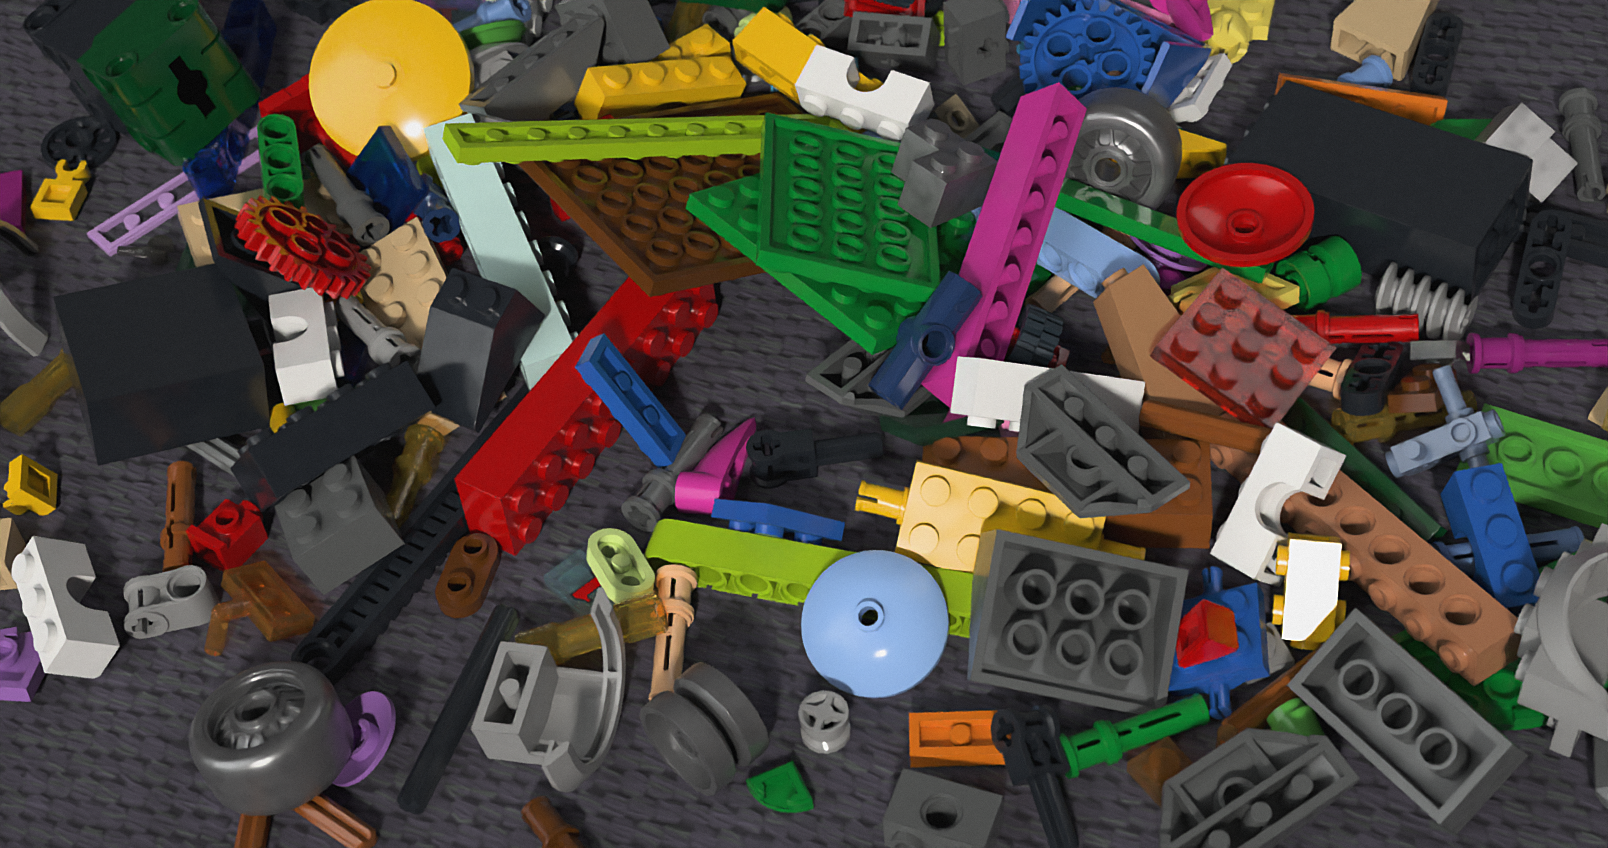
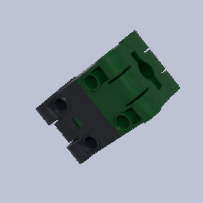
M45 0L23 22V29L42 54L60 67L70 79L69 89L90 116L96 117L107 128H113L138 143L149 153L153 152L175 166L187 164L195 159L207 144L241 113L254 105L261 95L259 87L199 0Z

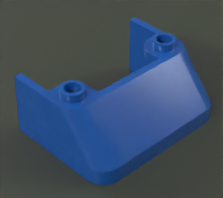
M1021 0L1006 38L1024 42L1025 36H1033L1034 23L1046 26L1045 13L1049 12L1058 18L1061 16L1060 5H1065L1070 12L1076 11L1077 1L1082 2L1085 10H1090L1095 0ZM1097 0L1100 11L1105 12L1111 4H1115V16L1119 17L1124 12L1129 11L1130 25L1138 21L1143 23L1142 35H1151L1150 48L1155 49V61L1141 92L1155 99L1164 108H1169L1206 64L1212 47L1119 0Z

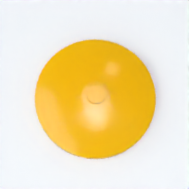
M414 0L367 1L341 15L327 29L319 41L312 58L309 73V91L312 107L325 132L338 145L355 156L380 164L413 162L430 155L423 128L468 113L461 110L459 103L474 90V66L463 37L436 10Z

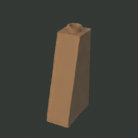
M1144 264L1130 273L1125 268H1121L1101 283L1105 290L1093 301L1121 378L1145 382L1142 404L1150 399L1221 416L1240 401L1237 394ZM1139 425L1144 439L1188 438Z

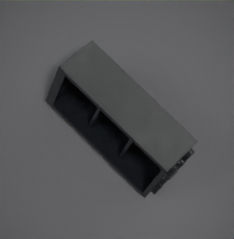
M1286 80L1276 95H1270L1263 113L1257 122H1251L1248 125L1243 141L1236 150L1232 149L1229 151L1223 166L1236 163L1265 164L1290 173L1304 184L1313 200L1314 223L1308 238L1298 249L1307 251L1310 246L1330 236H1338L1343 238L1352 247L1361 265V272L1382 278L1389 265L1395 262L1398 263V278H1401L1411 268L1414 270L1413 284L1418 285L1425 275L1431 276V291H1435L1442 282L1448 283L1447 297L1452 298L1460 288L1464 289V304L1469 305L1477 295L1479 296L1518 234L1519 228L1524 224L1533 159Z

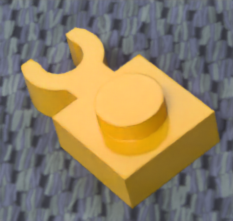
M61 159L55 167L57 178L44 179L30 206L35 219L74 221L88 193L85 184L89 181L91 173L86 161H81L78 168L71 171L67 161Z

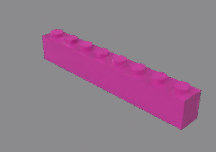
M1060 83L1020 97L963 260L959 276L975 286L983 297L954 336L955 348L952 356L944 364L933 366L921 383L923 387L949 408H951L958 356L1004 361L1087 111V108Z

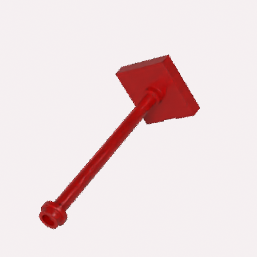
M309 73L287 88L281 89L258 103L262 118L271 114H283L294 121L299 155L320 142L406 223L418 217L413 214L412 208L406 205V199L362 158L342 148L325 132L312 107L309 91ZM457 236L450 241H443L441 243L433 241L445 265L453 264L462 256L463 247Z

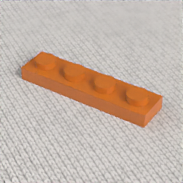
M1279 73L1275 91L1276 95L1286 80L1428 126L1433 122L1444 119L1448 100L1442 96Z

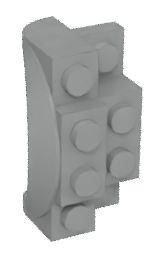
M1603 523L1593 542L1584 538L1575 555L1563 551L1554 570L1545 566L1533 593L1539 599L1535 606L1527 603L1524 605L1514 629L1515 633L1522 635L1517 656L1522 659L1517 668L1515 679L1523 683L1517 703L1549 716L1547 726L1555 729L1549 749L1570 758L1582 731L1608 741V693L1604 690L1608 680V599L1606 603L1598 600L1608 596V525Z

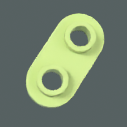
M606 528L594 532L588 539L586 560L606 595L613 602L625 607H636L647 603L653 596L655 574L634 539L628 533L619 529Z

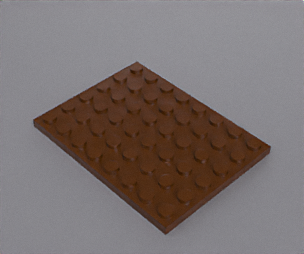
M772 93L610 119L765 115L766 112L777 115L803 113L780 93ZM760 153L753 156L744 154H721L717 157L687 155L680 158L659 156L644 157L639 160L629 158H605L601 161L573 159L558 163L545 160L523 161L518 164L649 297L767 273L685 209L690 193L760 173Z

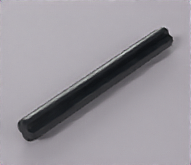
M502 604L494 607L397 797L401 810L414 815H420L425 811L482 697L500 641L509 642L519 623L518 612L515 608Z

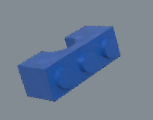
M1498 463L1454 471L1440 496L1454 539L1467 537L1471 544L1475 561V574L1472 580L1519 618L1526 603L1535 606L1539 599L1533 593L1540 574L1503 465Z

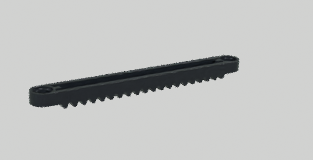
M526 383L399 528L405 544L367 567L358 575L295 648L291 655V661L307 664L316 657L329 658L330 663L320 672L334 686L355 662L359 663L364 658L365 650L367 648L371 649L376 643V637L386 632L390 620L395 621L401 607H407L411 602L412 594L414 592L418 594L422 589L423 581L425 579L429 580L433 576L434 568L436 566L440 567L445 562V555L448 552L451 553L454 544L467 535L468 525L454 478L529 393Z

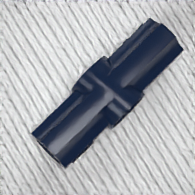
M948 271L919 314L905 319L900 324L896 337L897 345L869 382L868 386L871 390L894 407L903 410L932 367L944 364L952 356L955 348L954 336L983 297L980 294L981 292L970 282ZM929 333L928 341L926 345L922 348V342L925 336Z

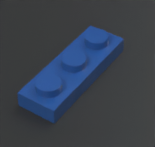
M604 333L590 339L575 368L582 375L583 380L592 387L609 408L613 417L619 420L637 442L640 450L650 458L657 468H664L673 464L686 434Z

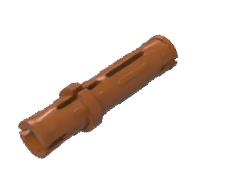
M187 461L173 462L167 468L166 524L160 533V546L164 550L162 573L176 570L183 566L193 565L194 550L185 530L191 524L194 525L197 469L196 467L193 468V464Z

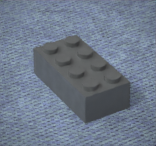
M1357 608L1350 613L1287 684L1292 691L1439 825L1455 834L1461 831L1528 757L1523 750Z

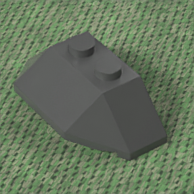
M582 14L573 15L565 21V24L545 35L469 93L459 103L461 110L502 122L549 121L554 111L576 99L587 68L596 67L604 28L602 17Z
M929 333L925 336L922 342V348L926 345L928 341ZM852 339L807 373L805 378L807 383L841 405L864 415L905 418L932 395L930 391L920 384L903 410L894 407L871 390L868 384L894 347L871 355Z
M1063 365L1058 366L1024 387L1016 458L1079 519L1152 513L1190 488V481Z
M1247 728L1163 784L1158 848H1273L1308 824L1355 785L1360 778L1327 736L1310 734L1308 737L1289 732Z

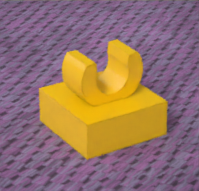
M21 454L9 462L8 481L4 485V490L7 491L9 500L3 503V508L16 515H22L28 509L40 516L48 515L56 509L58 474Z

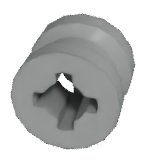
M818 691L810 694L802 701L798 716L803 743L817 753L828 754L843 748L850 739L851 734L849 708L844 698L832 691ZM832 722L833 726L823 729L825 724Z

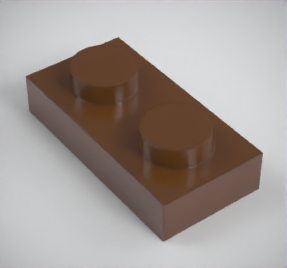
M1423 364L1413 367L1412 371L1387 395L1389 414L1437 412L1444 404L1432 372L1440 368L1441 365ZM1452 369V371H1453V373H1454V377H1455L1456 382H1457L1456 369Z

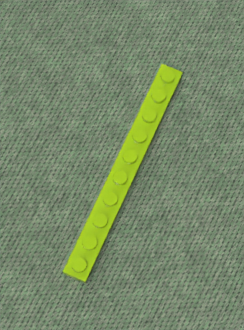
M812 114L781 115L849 131L840 120L826 115L822 117ZM765 115L446 123L442 139L457 164L463 163L472 166L488 162L520 164L523 161L546 160L558 163L573 159L601 161L605 158H629L639 160L644 157L666 156L669 158H680L687 155L717 157L721 154H744L753 156L761 151V128Z

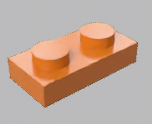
M998 710L909 713L910 767L1005 765L1003 756L996 749L991 737V722Z

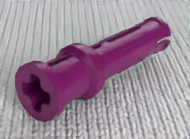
M1469 333L1465 343V361L1469 374H1477L1480 369H1506L1508 374H1516L1518 371H1522L1524 367L1608 368V338L1524 339L1518 333H1508L1506 337H1480L1478 333Z

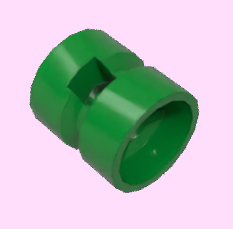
M1330 236L1310 246L1307 251H1299L1279 261L1276 265V277L1300 286L1299 303L1293 305L1300 313H1306L1327 303L1330 297H1339L1357 288L1362 279L1361 265L1352 247L1343 238L1338 236Z

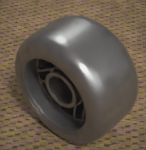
M1114 87L1099 89L1084 95L1078 101L1087 108L1065 177L1156 210L1168 196L1181 166L1182 140L1175 121L1169 112L1155 99L1136 90Z
M293 661L261 664L247 669L224 682L201 705L192 721L189 732L191 756L214 796L227 808L250 816L283 813L299 807L318 796L341 773L351 755L353 747V728L350 718L330 681L314 667Z

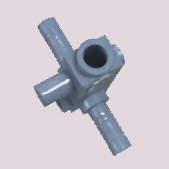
M1450 365L1440 367L1432 372L1449 414L1445 417L1447 425L1390 447V451L1385 452L1389 469L1396 479L1404 475L1411 476L1458 457L1461 458L1462 463L1468 462L1470 469L1487 466L1489 461L1486 455L1490 453L1488 445L1498 442L1499 438L1505 436L1503 424L1495 409L1485 413L1482 411L1474 413L1472 407L1467 408Z

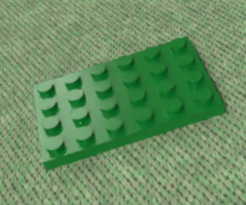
M766 112L761 128L756 265L766 267L768 270L776 273L789 272L811 277L821 283L834 282L856 287L858 290L866 293L880 292L898 296L912 303H926L940 284L936 226L928 227L898 206L905 181L891 173L901 143Z

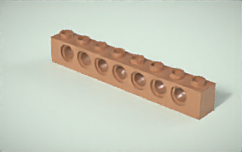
M1253 397L1220 416L1273 429L1276 422L1287 426ZM1210 443V458L1213 463L1220 469L1225 468L1242 485L1244 480L1249 477L1259 455ZM1340 469L1324 500L1305 492H1298L1291 495L1283 504L1280 512V522L1287 523L1297 533L1339 537L1342 543L1341 550L1350 551L1348 580L1354 581L1370 595L1372 601L1379 609L1388 611L1405 626L1412 638L1426 644L1441 658L1444 665L1450 671L1459 673L1471 685L1476 686L1519 658L1517 652L1522 635L1514 632L1518 618Z

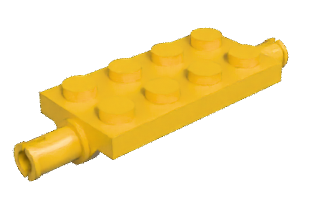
M916 460L910 487H904L903 491L861 480L858 494L876 498L877 500L857 496L854 509L855 511L860 510L897 519L896 524L900 525L895 553L902 554L916 562L974 574L981 533L995 529L1134 559H1145V547H1135L1104 539L1102 530L1106 516L1079 519L1052 492Z

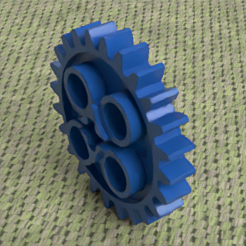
M1097 0L1094 1L1090 10H1085L1081 1H1077L1076 11L1070 12L1065 5H1060V17L1056 18L1049 12L1045 13L1046 26L1034 23L1033 36L1024 37V48L1026 50H1021L1019 53L1020 64H1022L1019 66L1020 79L1024 80L1023 90L1025 94L1056 83L1062 84L1066 89L1074 85L1082 86L1083 89L1078 91L1067 89L1077 100L1088 93L1104 88L1118 87L1141 92L1155 61V49L1150 48L1151 35H1142L1143 23L1138 21L1130 25L1129 11L1124 12L1119 17L1115 16V4H1111L1105 12L1100 11ZM1094 38L1106 39L1104 42L1099 43L1091 41ZM1057 52L1067 53V55L1063 57L1053 56V54ZM1110 71H1120L1123 74L1110 76L1107 73Z

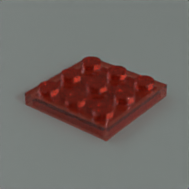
M1222 267L1159 341L1149 357L1240 422L1273 429L1276 422L1280 423L1337 347Z

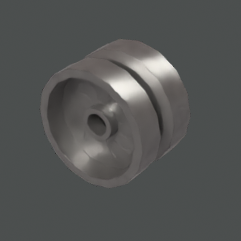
M700 662L693 664L675 679L674 693L668 690L660 692L644 705L640 711V719L651 744L665 763L696 791L706 796L716 795L734 779L736 773L735 765L739 767L749 766L767 750L770 741L763 721L745 694L716 668Z

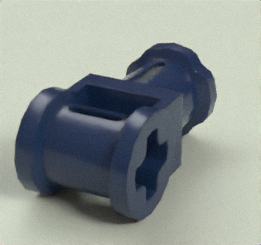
M427 173L422 174L411 187L406 199V205L412 208L413 214L422 218L424 233L430 240L437 243L450 241L458 235L461 228L458 213L452 208L444 188L435 184L433 178Z

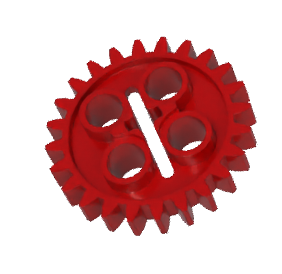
M259 195L257 200L251 197L248 202H245L235 219L237 222L234 227L239 230L237 236L247 241L244 245L246 249L258 253L255 259L268 262L270 264L269 270L272 272L279 271L287 282H299L303 290H306L309 286L319 296H322L326 291L333 299H337L339 295L349 299L351 295L354 297L358 295L371 276L369 273L371 266L365 263L368 259L367 256L358 253L360 250L358 245L348 242L350 236L335 231V224H328L319 214L308 213L304 206L297 209L290 201L286 200L282 204L274 196H271L270 200Z

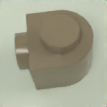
M954 94L936 107L927 118V120L933 118L946 123L952 132L963 139L980 127L957 94ZM951 116L956 118L958 124L954 122Z

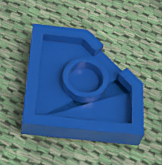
M725 499L714 500L711 515L712 518L729 521L728 529L775 538H783L784 533L794 534L793 541L818 546L822 545V539L842 541L845 522L768 503Z

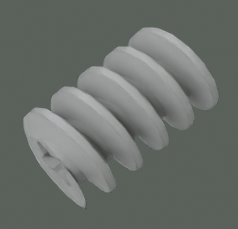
M1392 262L1382 276L1375 294L1376 314L1391 315L1393 313V315L1419 313V332L1426 327L1428 338L1437 339L1443 334L1444 344L1454 346L1464 336L1471 324L1477 308L1478 295L1469 305L1464 304V289L1460 288L1452 298L1447 297L1448 283L1442 282L1435 291H1431V276L1425 275L1418 285L1413 284L1414 270L1410 268L1401 278H1398V263Z

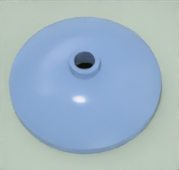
M862 551L846 556L832 564L819 576L811 587L804 603L801 619L803 644L815 669L824 679L839 690L865 698L896 696L921 683L940 661L948 641L949 612L944 594L932 575L919 563L902 554L891 551ZM868 610H875L878 612L876 623L871 626L863 625L861 621L862 615Z

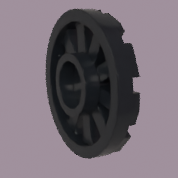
M78 117L62 122L51 129L41 143V154L45 163L51 169L55 170L58 161L64 158L71 171L78 168L81 161H86L85 156H88L92 159L87 160L86 163L89 170H92L105 163L113 155L117 148L118 139L115 130L107 128L96 117ZM98 130H104V132L95 135ZM107 138H110L108 142H100ZM55 140H61V143H53Z

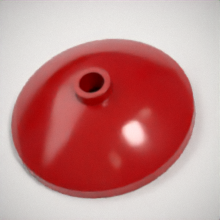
M1259 163L1230 164L1202 174L1187 186L1177 205V226L1184 242L1203 258L1232 267H1256L1287 257L1306 241L1314 223L1313 200L1304 184L1282 169Z

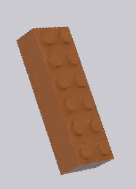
M923 437L922 461L1051 492L1016 458L1018 437ZM1144 439L1190 481V488L1152 513L1106 516L1102 530L1104 539L1135 547L1209 549L1213 518L1210 443L1186 439Z

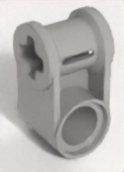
M194 565L183 566L176 570L150 576H138L130 579L123 588L124 599L129 603V613L124 619V629L129 636L137 639L159 636L165 632L203 625L215 618L220 610L219 598L206 573L200 567Z

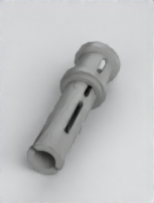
M353 295L349 299L341 297L334 305L337 319L342 321L368 346V353L374 362L379 365L390 362L394 368L399 363L407 361L417 376L421 349L407 343L405 335L397 328L386 327Z

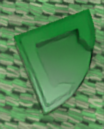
M793 761L746 779L747 789L759 803L772 810L798 813L814 809L813 800Z

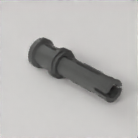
M1575 88L1565 92L1559 98V111L1565 118L1562 134L1564 139L1571 144L1572 157L1578 162L1574 167L1578 199L1581 201H1594L1593 188H1596L1597 198L1601 200L1606 195V187L1604 185L1597 142L1602 132L1601 121L1595 115L1598 100L1592 90Z
M325 145L313 146L321 157L319 159L316 158L311 149L307 150L304 156L305 164L313 171L336 202L337 216L343 223L351 226L355 241L360 246L368 247L384 238L389 232L390 224L383 214L377 213L374 210L373 200L370 195L356 189Z
M701 414L686 434L673 464L664 468L660 467L649 470L642 480L643 486L637 494L628 497L622 504V513L629 523L642 531L653 532L656 523L661 520L660 516L668 505L675 504V486L680 472H692L710 447L723 434L724 429L719 427L721 424L719 420L709 414Z

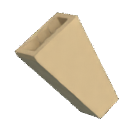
M1355 0L1334 19L1331 49L1359 63H1362L1370 55L1379 56L1390 67L1393 79L1401 81L1405 77L1421 42L1426 21L1434 13L1439 0Z

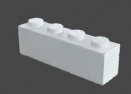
M958 356L950 413L968 415L967 425L995 429L997 419L1010 421L1009 430L1019 432L1024 387L1052 371L1053 368ZM1070 371L1137 434L1139 433V414L1143 402L1145 382Z

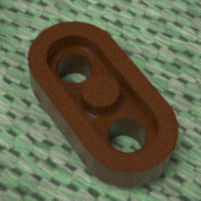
M473 533L462 537L454 544L435 588L438 606L445 615L452 618H464L473 615L482 607L501 560L497 543L491 536L483 533ZM480 550L477 553L470 554L472 551ZM464 587L460 591H454L456 588Z

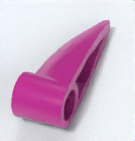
M1149 0L1157 10L1169 15L1180 31L1198 41H1206L1213 36V25L1207 0Z
M755 417L747 419L709 449L692 472H680L675 486V505L679 513L712 515L715 499L734 500L748 456L746 444L750 436L756 431Z

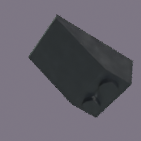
M202 197L198 202L213 262L260 315L271 322L268 295L300 290L302 288L299 282H287L279 271L272 272L269 270L270 264L268 262L256 260L255 257L258 254L256 251L244 247L247 241L237 236L239 230L234 227L239 211ZM325 291L323 296L326 301L329 298V294Z
M452 268L430 306L417 371L418 380L436 407L429 414L479 433L543 321L545 314L517 289Z

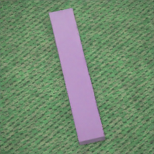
M257 126L86 233L87 236L109 256H112L178 214V205L198 201L259 162V150L243 160L240 153L234 150L256 136L258 140ZM224 157L226 165L232 167L209 181L207 174L201 171ZM191 178L193 186L198 188L175 202L173 194L168 192ZM157 200L159 206L164 210L142 223L140 217L135 213ZM124 222L126 229L130 231L110 243L102 236L108 230Z

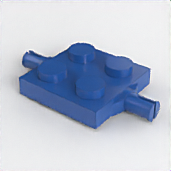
M1212 566L1210 567L1211 573L1208 568L1203 569L1201 572L1203 594L1195 598L1183 600L1180 619L1203 599L1229 608L1235 616L1239 648L1229 655L1187 668L1179 667L1175 648L1168 691L1172 696H1185L1193 693L1209 694L1210 716L1215 719H1223L1222 713L1225 718L1232 714L1229 691L1246 681L1270 676L1263 591L1257 582L1223 590V571L1218 567Z

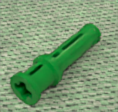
M1195 693L1191 697L1113 724L1109 720L1104 721L1101 719L1093 722L1091 729L1068 737L1061 733L1060 741L1071 769L1065 773L1066 778L1069 780L1076 778L1080 770L1103 762L1109 766L1119 762V759H1122L1123 753L1160 741L1166 737L1201 725H1207L1210 722V715L1203 697L1199 693Z

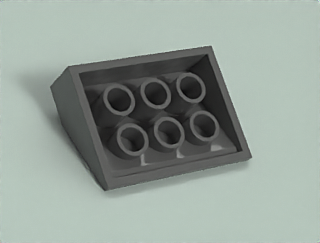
M999 529L983 532L980 535L972 580L967 680L1135 715L1165 706L1189 570Z

